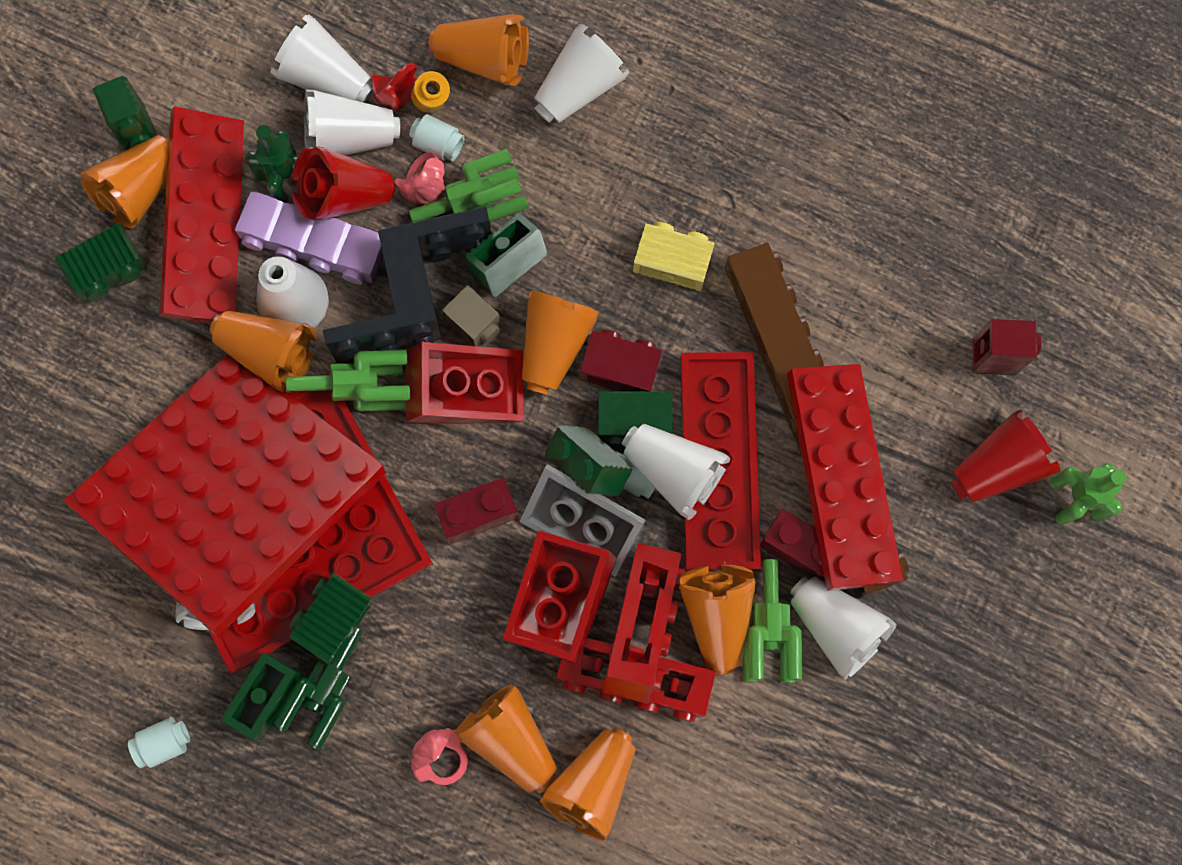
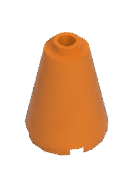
M515 14L439 24L435 31L430 33L429 50L433 52L437 60L506 86H516L523 77L522 75H517L519 66H526L528 59V27L521 26L520 21L524 20V17Z
M157 135L86 169L80 174V177L84 178L80 181L81 185L96 207L102 213L106 210L113 213L116 217L112 222L115 224L120 223L125 230L131 231L137 226L167 183L169 137L164 138Z
M531 291L528 297L522 380L528 381L527 389L548 395L549 388L558 389L598 320L599 311L578 303L565 301L563 298Z
M225 311L222 315H217L210 326L212 341L216 346L280 392H286V377L305 376L314 358L315 353L309 351L311 340L317 343L318 335L316 329L306 323Z
M721 565V571L709 572V567L703 566L689 570L680 577L679 589L704 664L707 668L716 671V674L732 673L743 661L756 582L753 572L742 566Z
M507 685L486 699L481 704L483 707L475 715L471 712L457 727L455 734L462 743L526 792L530 793L536 790L538 793H542L556 780L553 774L556 772L557 766L520 690L515 685Z
M613 728L612 731L603 730L543 792L540 803L563 823L565 820H568L576 825L574 830L601 842L605 841L611 833L636 748L631 744L633 738L618 728Z

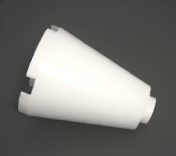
M309 14L305 15L302 19L307 24L303 29L296 25L290 32L275 58V61L280 63L279 69L271 68V75L306 90H316L365 103L372 92V87L369 85L371 77L315 18Z
M581 23L573 31L534 97L538 102L534 109L549 123L553 119L560 123L625 80L630 74L628 69L620 71L619 67L623 62L596 34L589 38L583 33L588 27Z
M316 90L305 91L304 105H308V111H306V116H304L305 149L320 146L343 155H350L392 146L393 139H399L400 119L399 117H393L391 109Z
M272 257L266 260L260 267L256 297L260 316L306 323L315 328L325 317L329 305L327 288L322 278L310 268L284 257Z
M643 424L639 428L633 426L622 442V445L626 447L624 451L625 457L676 511L688 520L697 513L692 509L697 500L704 504L723 476L726 469L720 466V464L729 463L730 458L722 452L647 424Z
M816 576L810 580L806 577L802 578L790 592L794 596L791 600V605L838 674L845 680L848 676H853L878 651L876 648L881 643L879 638L882 637L887 641L897 625L891 618L841 590L827 591L826 582Z

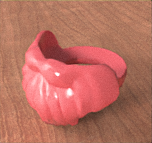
M426 152L413 162L406 179L397 178L394 180V183L402 197L416 205L428 204L442 199L445 185L443 184L444 164L435 154Z
M450 728L430 730L414 745L411 769L418 782L423 783L430 780L438 785H448L455 783L463 776L467 769L468 757L467 752L461 745L462 742L455 734L456 730ZM446 746L458 753L460 764L452 775L440 777L434 774L429 764L437 760Z

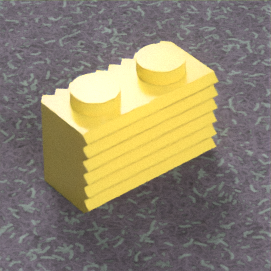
M655 222L654 225L646 223L635 257L633 272L701 291L715 243L708 241L709 238L699 232H689L686 235L675 232L674 227L667 223Z

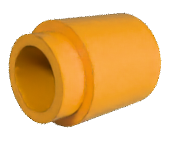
M428 71L421 74L417 78L411 92V98L416 108L425 113L439 111L449 97V83L438 72ZM426 87L433 88L437 94H429L426 91Z

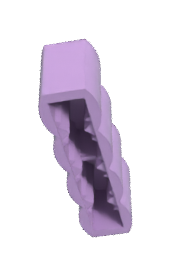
M250 192L235 229L239 238L242 239L241 243L252 250L262 251L263 248L275 250L277 257H284L294 262L296 259L308 261L309 267L318 272L326 274L330 270L341 272L345 280L354 284L362 285L363 281L373 283L383 259L382 247L377 232L364 227L350 225L333 217L322 220L306 219L297 211L295 205L284 203L256 192Z

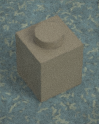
M468 285L442 310L445 321L472 346H479L482 342L485 345L490 343L500 331L498 327L501 324L499 313Z

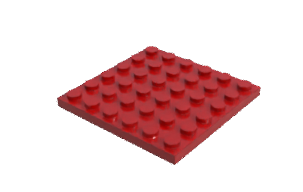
M227 354L66 497L64 501L71 510L214 635L219 637L386 474V471L380 462L287 392L275 390Z
M330 390L293 391L289 393V395L376 459L345 401H332ZM384 475L254 602L255 613L253 617L238 624L236 619L219 637L209 630L230 674L234 675L256 663L263 652L272 654L294 642L289 638L294 631L290 628V624L302 608L308 611L316 599L312 596V593L323 577L330 579L333 573H335L370 598H374L433 565L386 476Z

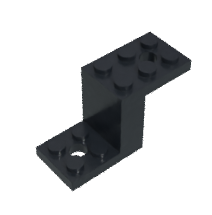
M486 207L378 230L396 314L323 330L325 344L336 363L353 364L354 356L359 351L399 350L415 346L420 342L435 343L437 340H442L424 260L431 258L433 261H441L451 257L452 253L461 251L471 253L472 248H477V244H482V240L488 239V235L492 234Z

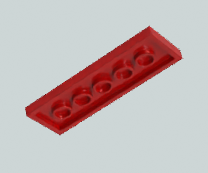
M174 106L170 111L159 316L212 324L217 315H222L225 311L236 312L239 236L235 229L240 219L244 120Z
M754 352L681 353L682 438L722 452L730 458L729 463L720 464L726 470L706 502L702 504L697 500L692 508L697 512L695 516L690 520L684 517L685 571L703 566H708L709 571H721V565H736L751 571H759L761 569Z
M850 364L791 369L787 373L827 591L894 584L903 581L861 365Z

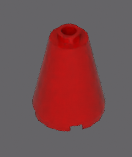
M313 146V148L302 150L295 161L292 171V180L297 181L298 193L292 192L293 201L297 211L306 219L322 220L385 206L390 202L395 193V183L388 171L320 146Z
M1022 410L1012 413L953 471L955 479L950 483L961 500L968 497L974 503L1051 477L1061 471L1058 461L1050 464L1046 455L1052 452V449L1029 417L1022 420Z

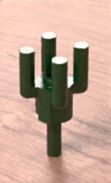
M259 126L256 130L258 137L256 141L257 151H249L245 155V161L256 180L263 181L267 178L266 187L272 198L288 203L289 199L282 187L283 180L292 175L298 156H296V151L287 132L279 130L273 136L268 126Z
M355 629L332 664L317 660L308 678L302 677L296 681L272 726L286 733L300 706L303 705L309 710L322 715L306 743L308 746L320 751L345 706V700L341 695L351 677L342 670L363 634L362 630Z

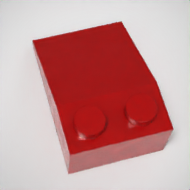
M420 342L406 350V385H409L410 399L406 400V422L429 424L524 422L523 350Z
M538 530L503 640L576 663L605 596L616 562L615 556L608 550Z

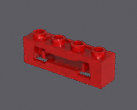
M641 543L637 544L603 693L648 704L652 690L660 691L665 668L658 667L660 656L667 657L672 634L665 633L667 622L674 623L679 601L672 600L674 590L680 591V577L685 573V569L679 568L682 553ZM639 580L645 581L644 584L639 583ZM661 587L654 606L645 652L644 649L631 646L627 661H621L622 655L627 656L641 595L655 598L657 588ZM642 657L643 660H647V664L641 663Z
M586 638L576 663L561 658L557 680L564 681L562 688L584 694L586 687L600 691L599 698L621 703L622 697L603 693L606 676L601 680L581 675L582 669L599 674L603 659L583 655L584 650L608 656L607 662H610L613 644ZM628 649L627 656L622 655L621 661H627L630 649ZM642 657L641 663L647 664V660H643ZM660 657L658 667L665 668L663 676L667 677L670 672L692 678L691 683L677 678L670 680L668 692L685 696L684 701L663 696L664 691L652 690L648 704L637 701L636 708L658 713L659 706L674 710V718L695 723L696 716L706 717L716 671Z

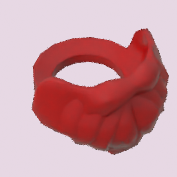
M413 62L405 65L392 79L388 76L372 74L370 79L372 81L374 99L379 104L386 105L392 111L402 108L411 100V92L417 80L414 75L418 69L417 65Z

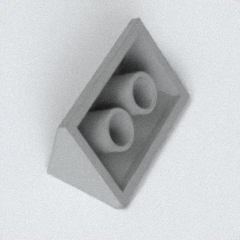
M548 464L544 468L520 520L522 524L536 532L540 530L610 551L616 558L611 574L613 576L617 575L646 521L601 494H586L585 490H581V486H576V481H573L571 477Z

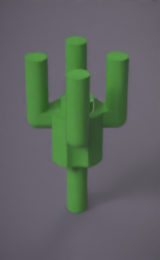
M503 149L464 164L462 172L465 179L446 185L447 197L409 210L412 221H423L451 210L454 213L486 207L489 221L492 222L528 209L529 205L525 195L494 206L490 204L522 192L515 165L483 177L479 175L512 162L508 149Z
M406 350L359 351L354 356L353 364H330V375L286 377V392L330 390L332 401L353 400V407L359 412L405 410V400L410 399L409 385L377 386V376L402 375V365L407 364Z
M1105 463L1084 474L1075 467H1067L1053 475L1050 479V485L1055 489H1060L1069 484L1072 487L1074 499L1070 506L1057 512L1056 521L1061 525L1068 524L1081 518L1087 510H1092L1091 515L1095 521H1103L1120 513L1122 505L1114 497L1121 491V485L1126 482L1127 476L1125 472L1120 469L1116 470L1110 463Z
M765 559L763 560L764 603L753 604V626L748 629L743 655V682L755 683L758 680L764 679V651H780V683H795V680H802L801 630L797 626H790V604L779 603L778 560Z

